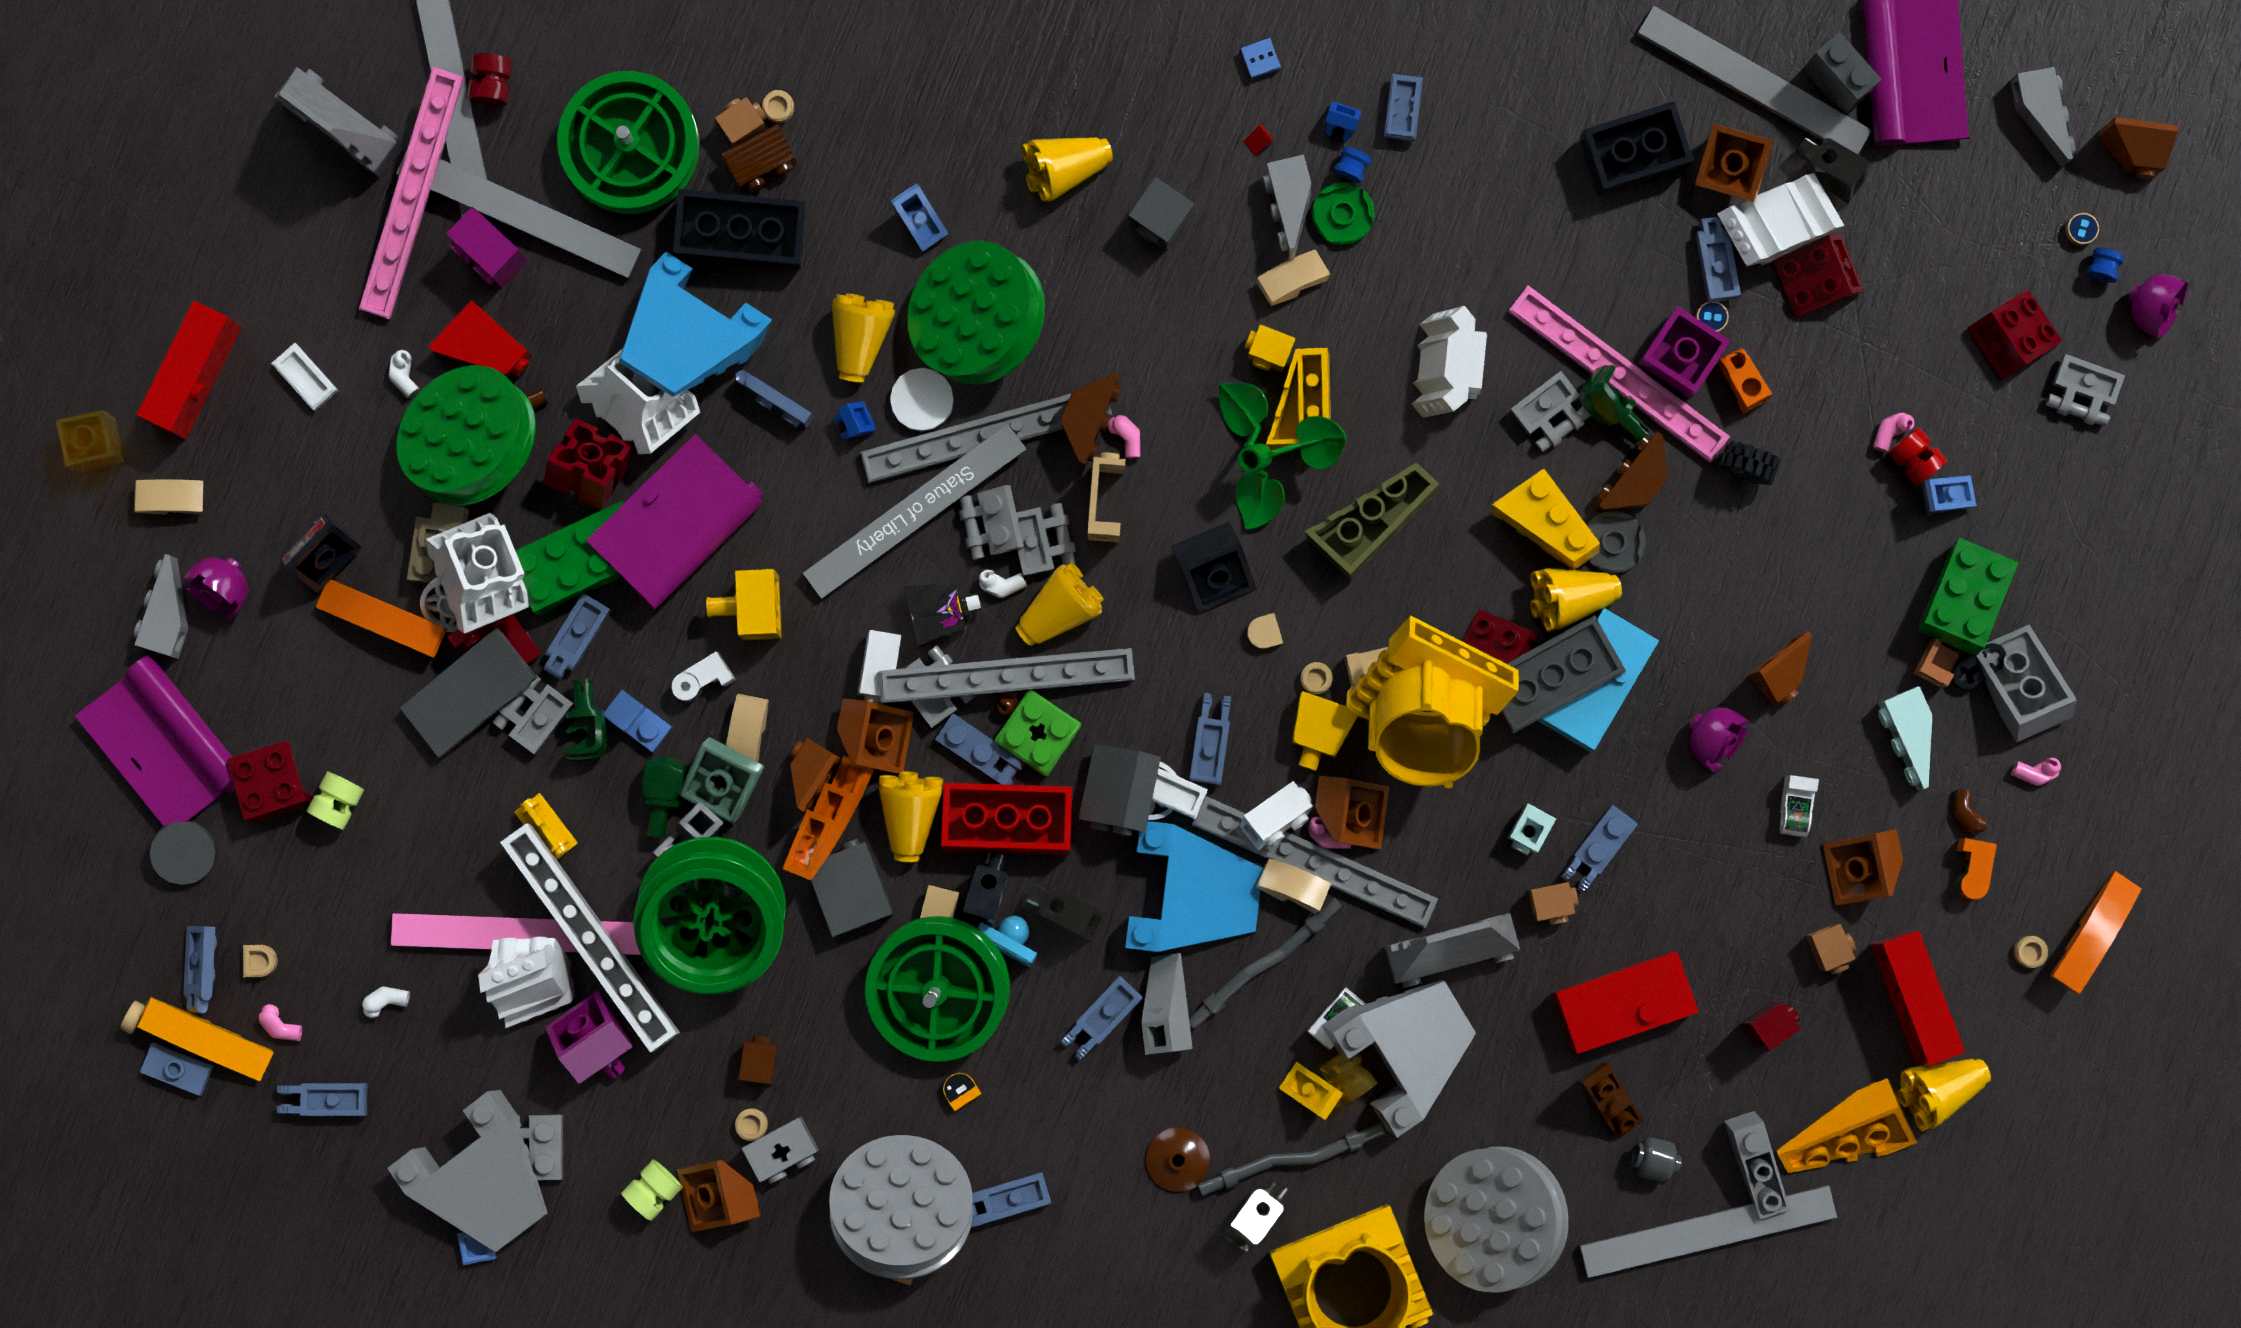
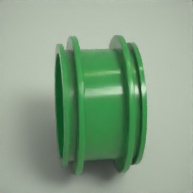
M699 837L680 842L657 857L642 879L633 921L634 937L639 952L652 971L664 981L679 989L709 995L723 994L741 989L764 974L779 952L783 939L786 915V899L783 885L771 864L761 854L743 843L721 837ZM697 879H709V880H707V881H699V880H697ZM726 883H731L739 888H730ZM682 895L686 897L687 901L679 903L673 897ZM714 908V916L711 921H708L706 917L710 913V909ZM743 909L751 914L747 917H741L737 912ZM679 916L678 920L665 926L661 921V918ZM682 926H684V927H686V928H688V929H690V930H691V929H695V928H697V929H696L695 931H687V930H685ZM738 929L751 937V939L744 943L737 935L736 930ZM714 933H719L722 937L726 938H719ZM700 939L702 943L707 942V951L696 949Z

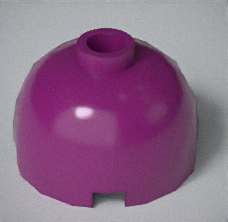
M2156 274L2147 278L2142 285L2136 284L2129 295L2128 301L2133 302L2131 316L2138 328L2148 335L2162 338L2177 317V314L2174 313L2178 304L2183 305L2189 283L2169 274Z
M219 557L204 558L192 566L182 580L183 585L187 582L190 584L187 591L199 603L215 613L218 611V607L227 611L224 616L227 618H234L247 599L249 591L247 579L241 572L242 566L229 557L226 560Z
M1718 707L1709 710L1704 715L1699 713L1689 726V729L1692 731L1689 738L1691 753L1700 764L1710 771L1716 772L1720 770L1723 765L1719 762L1723 757L1727 756L1728 759H1731L1741 746L1748 733V729L1744 725L1750 724V721L1729 708Z

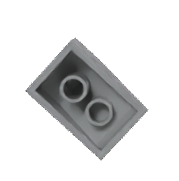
M2026 625L1986 643H1996L2005 649L2006 656L2004 657L2003 667L1996 673H1994L1989 663H1993L1995 666L2000 663L1998 657L2001 654L1998 650L1992 652L1988 648L1985 649L1987 653L1986 658L1982 651L1976 656L1986 677L1984 681L2000 717L2016 743L2074 717L2077 699L2030 625Z

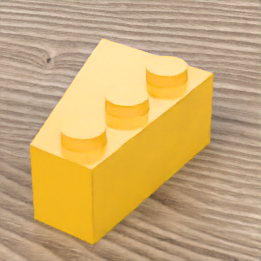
M1328 348L1295 349L1281 400L1275 413L1272 429L1266 442V446L1270 450L1298 443L1296 427L1302 420L1311 416H1322L1331 419L1330 357Z
M1542 469L1492 504V515L1508 523L1522 536L1531 539L1541 546V549L1571 570L1577 569L1599 554L1600 542L1545 469Z

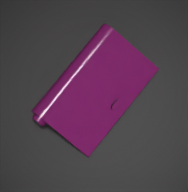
M1863 0L1867 60L1870 67L1882 79L1870 92L1874 145L1892 146L1969 139L1958 0Z
M695 434L586 541L632 586L637 595L655 610L763 504L760 499L763 493L753 482L749 481L746 484Z
M147 655L134 663L126 671L124 679L75 715L77 720L163 826L170 822H187L227 791L229 794L235 792L227 760L233 756L151 655Z

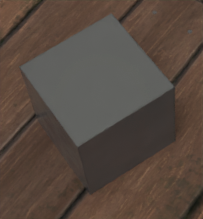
M1155 177L1129 213L1128 225L1133 227L1135 232L1143 239L1154 245L1157 244L1167 251L1193 215L1195 204Z

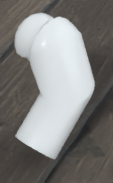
M399 350L391 357L389 379L407 399H410L420 388L409 378L411 355L405 350Z
M984 570L979 576L980 587L985 592L998 598L1006 597L1027 587L1021 572L1008 579L994 574L992 570Z
M384 986L380 987L364 998L362 1003L363 1013L369 1018H375L379 1016L381 1009L387 1004L407 1007L410 991Z

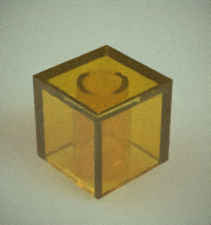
M104 410L56 420L65 467L80 473L125 462L115 416Z

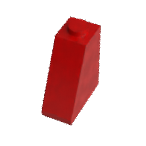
M472 300L428 346L440 357L468 366H487L501 372L509 379L514 375L520 376L530 365L528 360L532 356Z

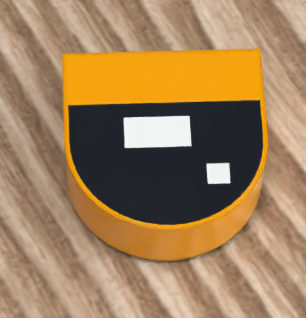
M955 1073L949 1076L943 1087L944 1095L954 1111L982 1094L974 1080L965 1073Z

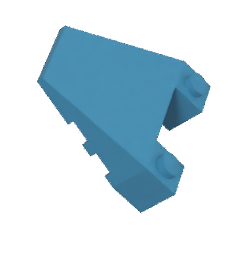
M665 252L649 270L639 296L619 363L674 397L703 383L704 378L712 374L719 375L725 372L727 367L735 363L740 365L746 362L762 344L772 319L747 303L731 319L725 317L684 290L693 268L670 253Z
M1147 821L1145 832L1139 831L1137 853L1168 857L1161 920L1129 916L1125 948L1159 952L1256 932L1260 889L1256 888L1263 868L1174 824Z

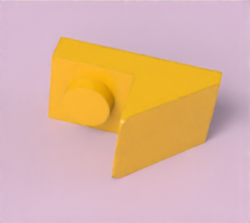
M1298 1062L1295 1063L1279 1087L1280 1090L1324 1120L1327 1119L1343 1095L1341 1091Z

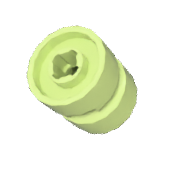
M327 771L319 785L321 794L314 795L306 811L344 830L352 815L349 808L358 804L364 789Z
M654 1159L640 1172L641 1179H634L621 1193L635 1210L650 1221L664 1208L663 1201H671L683 1188L680 1182Z

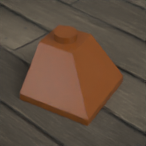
M2115 117L2099 130L2098 137L2126 172L2135 173L2137 178L2153 179L2166 169L2179 125Z
M1713 123L1695 185L1756 202L1774 140Z
M1809 631L1793 638L1748 675L1772 705L1780 701L1785 705L1799 694L1796 688L1803 682L1812 639Z
M843 698L837 731L851 763L896 774L903 772L915 712L869 701Z
M807 738L805 743L799 741L790 754V757L794 759L790 766L797 808L805 813L807 809L810 810L821 794L825 782L828 783L841 762L838 756Z
M1319 776L1315 808L1334 842L1381 850L1389 786L1348 778Z
M1897 829L1823 843L1835 906L1893 895L1903 863Z
M718 1160L677 1169L679 1181L683 1187L681 1190L691 1232L732 1225L760 1217L758 1200L753 1184L724 1161Z

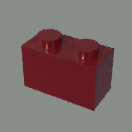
M1771 1001L1740 1023L1758 1050L1771 1051L1801 1030L1797 1023L1800 1020L1799 1015L1790 1004L1785 1005L1783 1002Z

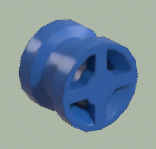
M1343 147L1341 152L1342 159L1340 163L1335 165L1333 171L1346 180L1362 183L1364 178L1363 171L1365 167L1370 165L1371 157L1357 149Z
M2095 248L2092 254L2094 261L2088 267L2087 275L2104 282H2117L2119 278L2117 270L2124 262V255L2110 249Z

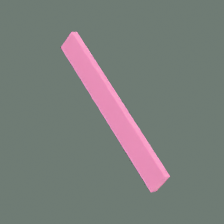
M432 67L359 310L386 319H391L465 79L464 76Z
M1530 286L1525 288L1508 312L1590 374L1600 366L1614 365L1616 369L1609 379L1610 388H1617L1622 398L1632 396L1636 401L1634 407L1709 463L1712 462L1730 438L1729 435Z
M392 914V946L492 949L493 940L546 937L555 938L564 952H578L555 919ZM601 921L623 954L641 955L634 937L633 922Z

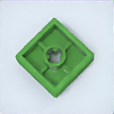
M1028 690L995 738V742L1047 777L1080 730L1081 723L1033 690ZM1040 725H1043L1045 727L1044 733L1047 735L1044 740L1038 738L1036 742L1031 739L1033 736L1030 731L1031 727L1038 728Z

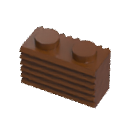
M778 124L722 153L741 192L746 189L749 192L758 190L766 184L764 180L773 175L782 177L790 173L794 169L792 165L797 163Z

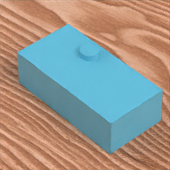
M1605 608L1599 611L1596 618L1626 672L1537 720L1589 752L1596 749L1659 642L1656 638Z

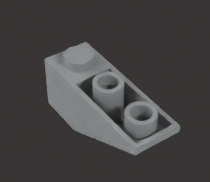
M2055 67L2017 73L2010 80L2017 113L2059 165H2066L2073 159L2075 143L2073 137L2069 136L2066 124L2069 123V113L2067 107L2062 106L2060 94L2063 92L2061 77L2056 75Z
M1304 155L1267 163V175L1262 176L1266 194L1272 193L1274 203L1270 204L1273 222H1279L1282 232L1277 233L1281 251L1287 250L1290 261L1295 259L1311 198V180Z
M165 554L164 559L158 561L154 571V578H157L154 588L149 590L145 597L144 608H146L143 621L139 620L135 627L133 636L136 641L134 645L179 659L189 628L178 560Z
M1181 953L1151 957L1141 1022L1145 1055L1193 1049Z
M1755 1111L1725 1120L1724 1123L1732 1150L1758 1218L1761 1220L1790 1210L1764 1121Z

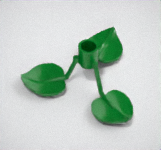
M1219 384L1220 407L1228 427L1235 434L1242 437L1252 433L1249 441L1244 444L1245 448L1238 455V464L1247 474L1238 480L1235 496L1244 520L1245 529H1253L1267 524L1274 519L1284 505L1285 493L1282 484L1275 479H1268V473L1261 470L1270 465L1272 457L1301 448V457L1308 466L1319 470L1326 469L1334 465L1340 458L1347 442L1346 434L1333 420L1322 416H1311L1302 420L1296 427L1298 443L1275 450H1270L1268 446L1262 443L1254 445L1261 431L1259 422L1265 420L1268 415L1266 396L1258 387L1251 384Z

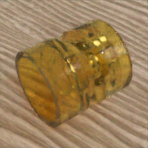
M1338 1053L1319 1068L1327 1081L1335 1083L1337 1085L1336 1089L1343 1093L1340 1099L1345 1105L1356 1100L1379 1082L1369 1067L1361 1065L1363 1058L1359 1053L1350 1059Z

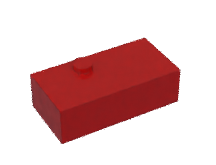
M193 300L137 416L186 440L242 327L228 316Z
M944 783L942 851L985 854L993 851L1000 854L1070 856L1072 787Z
M1919 930L1904 931L1871 943L1870 946L1915 1064L1931 1066L1966 1053Z
M1671 951L1552 992L1572 1053L1579 1054L1699 1013L1678 951Z

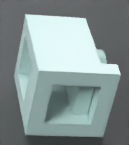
M1525 804L1507 837L1513 841L1511 847L1525 855H1528L1530 851L1538 853L1556 818L1530 804ZM1527 825L1534 829V835L1531 838L1523 834V829Z

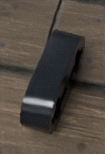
M1989 643L1985 645L1982 654L1986 658L1987 653L1985 649L1988 648L1992 652L1997 650L2000 652L2001 655L1998 657L2000 663L1996 666L1993 663H1989L1994 673H1996L2003 667L2006 652L2001 645ZM1972 654L1957 662L1950 672L1954 674L1951 683L1961 690L1974 688L1986 680L1977 657ZM1961 667L1964 670L1971 669L1972 667L1976 668V671L1969 676L1970 683L1959 681L1958 677L1961 676Z

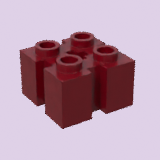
M575 418L564 435L563 445L558 443L547 460L543 484L564 494H567L570 490L579 493V501L601 510L612 494L613 485L619 484L629 468L633 444L623 441V439L612 434L607 439L598 435L599 428Z

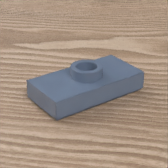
M1391 75L1384 138L1416 140L1423 77Z
M152 1042L140 1073L200 1096L203 1094L214 1065Z

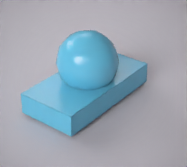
M1018 916L1004 918L999 924L998 931L983 922L979 924L978 929L995 943L1000 952L1027 967L1032 966L1037 953L1022 945L1029 936V926L1023 918Z

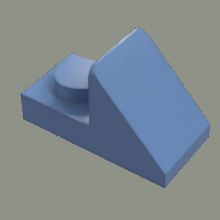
M917 183L891 200L895 213L905 224L922 251L948 235L947 230Z
M1971 475L1929 479L1921 484L1926 515L1977 506Z
M624 690L619 692L604 712V716L653 753L673 728Z

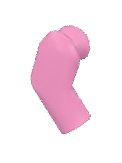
M2053 757L2034 767L2017 761L2011 775L2033 785L2041 786L2059 775L2061 763Z
M268 1004L262 1008V1012L259 1014V1023L272 1038L292 1041L301 1040V1025L283 1023L278 1017V1008L274 1005Z

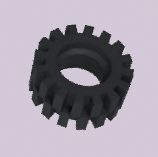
M1727 441L1718 468L1743 480H1750V482H1757L1761 485H1772L1781 459L1770 452L1763 451L1764 449L1755 448L1749 444L1745 445L1741 442Z

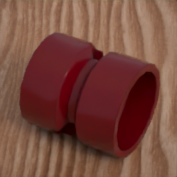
M489 53L473 54L471 56L470 74L474 76V79L468 83L467 100L486 106L508 105L510 87L506 84V81L511 78L512 59Z

